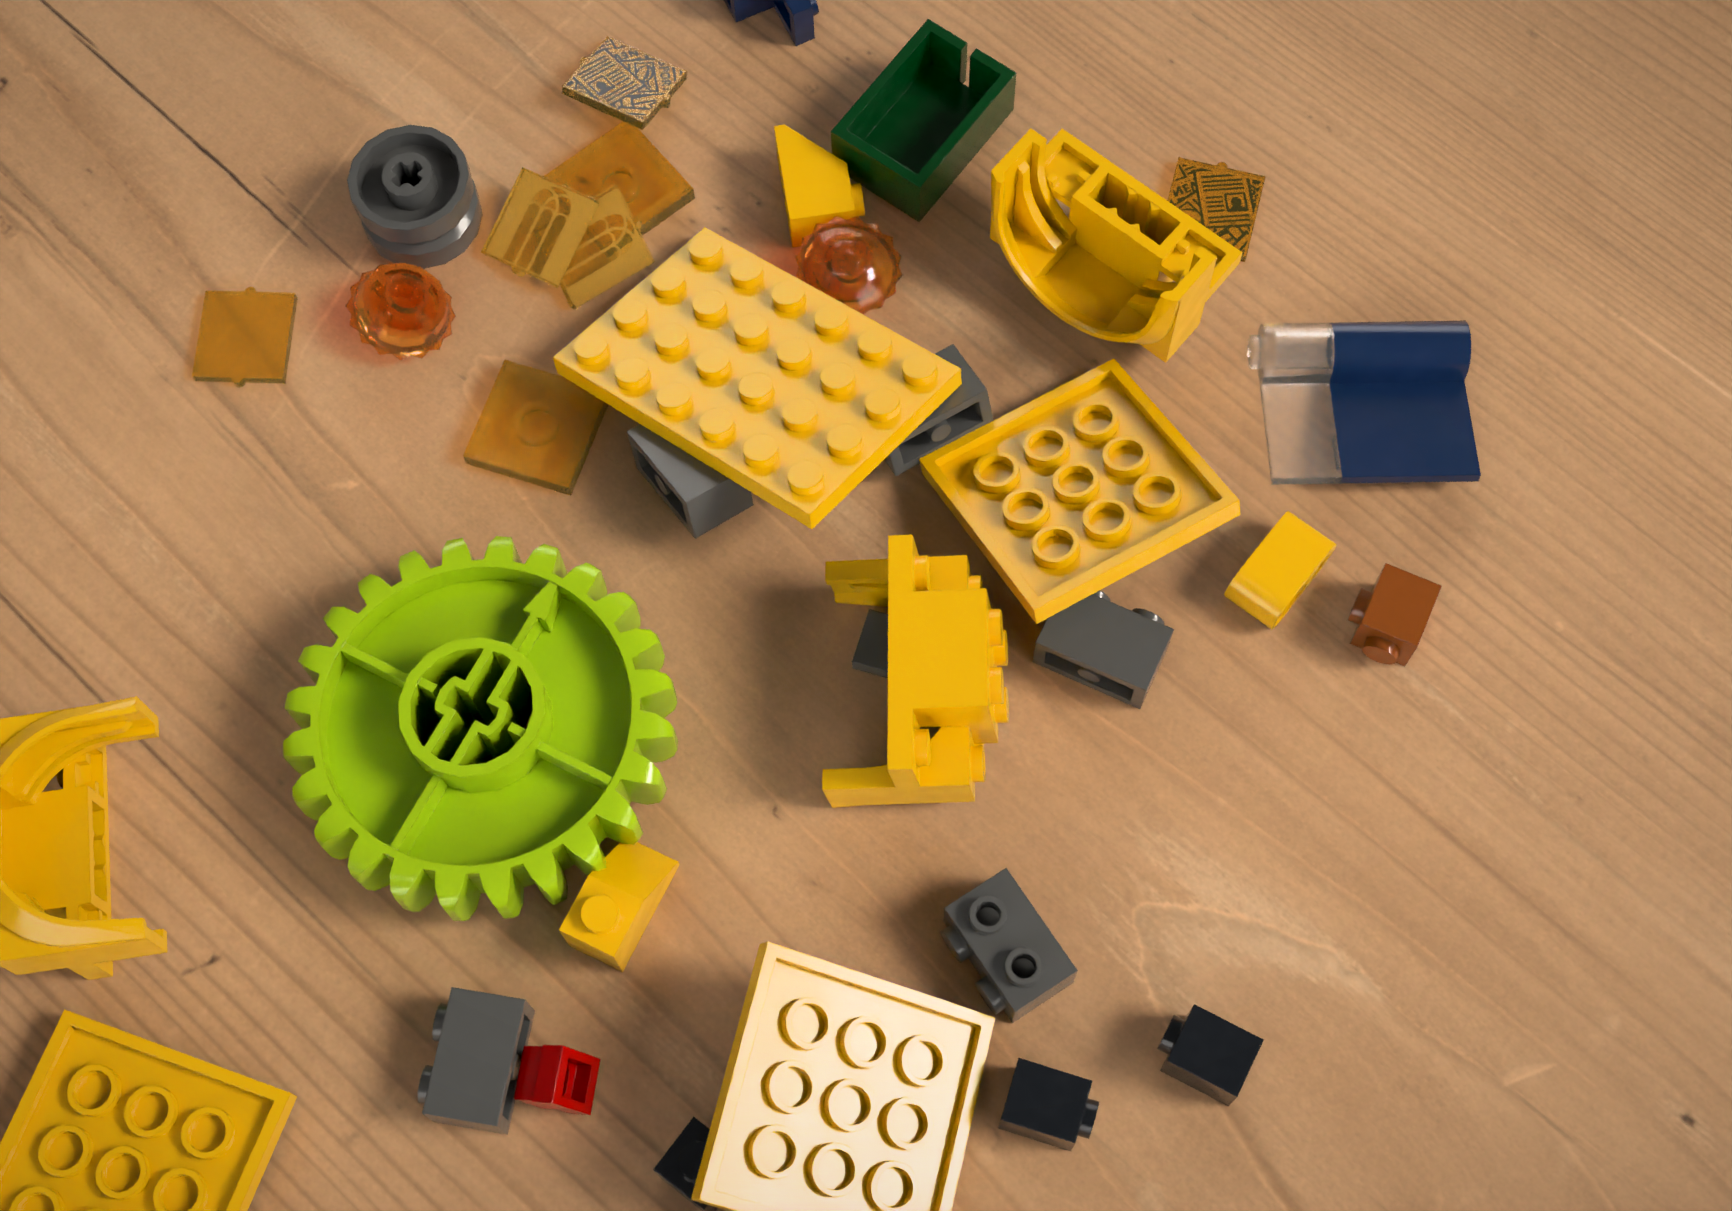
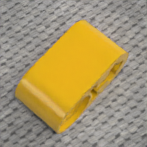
M1287 511L1237 572L1227 587L1224 596L1273 630L1323 568L1337 544L1290 511Z

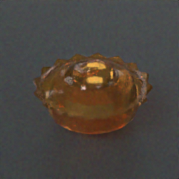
M835 216L827 224L816 223L812 234L802 237L801 250L795 255L798 264L796 277L864 315L869 310L882 308L885 300L896 294V283L903 276L899 268L902 255L894 249L893 237L883 234L877 223H865L858 216L847 220Z
M402 262L387 265L380 264L374 270L363 272L359 282L350 287L351 298L346 304V308L351 313L349 325L359 331L361 343L373 345L379 355L392 354L400 361L409 356L422 359L429 350H440L443 339L452 335L451 322L456 317L451 307L452 297L443 289L440 280L419 266Z

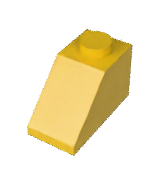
M785 124L774 126L777 160L792 248L856 238V217L865 216L861 184H850L847 163Z
M619 842L605 857L606 868L600 871L593 870L588 875L559 928L560 933L570 947L621 972L624 971L680 865L678 861L638 842L634 845Z

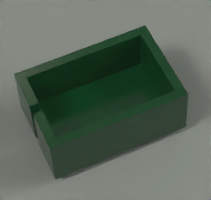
M930 19L926 20L831 130L832 154L847 163L849 178L860 183L863 187L918 222L923 219L1014 110L1016 85L1015 71L977 48L970 55L969 87L963 84L966 81L968 43Z

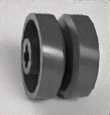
M406 125L385 130L367 141L353 158L347 179L350 198L357 215L362 221V226L369 241L380 256L402 267L430 268L446 264L464 253L478 235L483 216L479 195L474 180L471 177L466 156L453 138L432 127Z

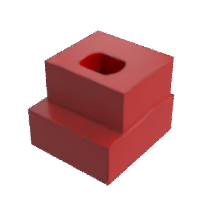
M563 1045L524 1046L514 1100L543 1109H556L569 1114L591 1115L601 1059Z

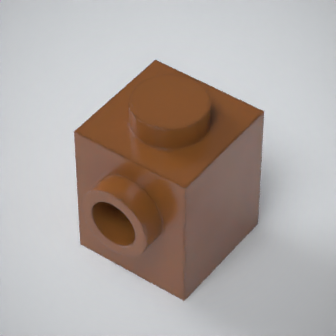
M1385 563L1372 591L1361 588L1354 602L1348 621L1358 625L1350 644L1361 648L1368 658L1382 664L1398 663L1406 666L1419 645L1442 586Z

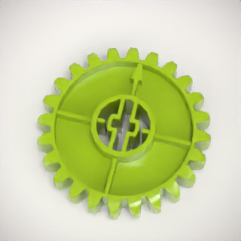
M496 536L488 544L484 559L478 560L473 559L463 538L447 540L442 549V565L429 568L419 553L415 550L400 556L398 567L402 581L391 587L381 577L369 574L358 582L359 592L367 604L359 613L345 607L333 606L324 616L323 620L337 639L333 647L315 644L304 647L298 662L316 686L298 687L288 692L284 707L302 728L289 735L283 741L282 748L284 759L294 770L302 775L292 787V796L295 804L306 816L318 820L314 829L315 839L331 857L339 860L349 858L347 866L351 876L367 890L376 891L390 885V891L394 899L403 909L411 912H420L432 902L437 893L440 905L453 921H466L477 910L481 894L486 893L491 903L504 919L519 916L524 903V887L533 884L537 885L544 898L552 905L558 904L567 899L568 885L564 871L575 864L588 876L593 870L600 871L606 868L605 855L599 845L606 837L623 844L634 845L643 835L640 823L630 803L635 802L645 805L660 803L667 791L664 779L659 769L653 763L663 762L674 757L677 751L678 739L671 723L664 719L675 710L677 696L672 679L667 674L659 671L664 665L665 659L661 642L657 634L652 630L640 629L641 618L638 607L630 595L625 592L608 594L601 570L592 564H581L574 567L567 574L559 549L556 547L542 544L532 551L524 564L511 537ZM529 717H530V720H529V723H528V725H527V728H526V729L523 728L524 725L526 724L527 720H528Z

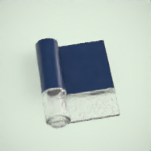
M1466 320L1260 324L1258 335L1249 336L1247 349L1248 366L1250 369H1258L1271 485L1479 481L1481 473L1464 382L1471 360V334Z

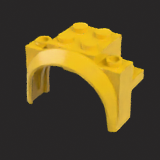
M1030 128L991 170L992 212L990 239L1000 245L1008 263L1026 288L1060 319L1076 329L1099 339L1140 344L1166 363L1199 326L1205 302L1239 265L1243 252L1063 128L1047 145V139ZM1056 199L1070 208L1069 218L1061 209Z
M912 534L888 535V559L825 561V582L827 585H831L836 603L888 607L887 764L866 768L822 769V790L832 808L862 805L975 802V782H985L986 777L984 744L998 743V723L1009 722L1007 687H1004L1002 667H997L1008 665L1006 630H1003L1001 609H991L987 589L983 588L982 576H972L967 555L919 556ZM920 727H941L931 739L929 729H920Z
M137 696L89 706L0 718V967L15 975L69 968L88 980L113 977V961L168 953L166 930H151L147 927L144 918L112 919L106 745L159 737L158 716ZM56 775L57 781L63 789L42 792Z

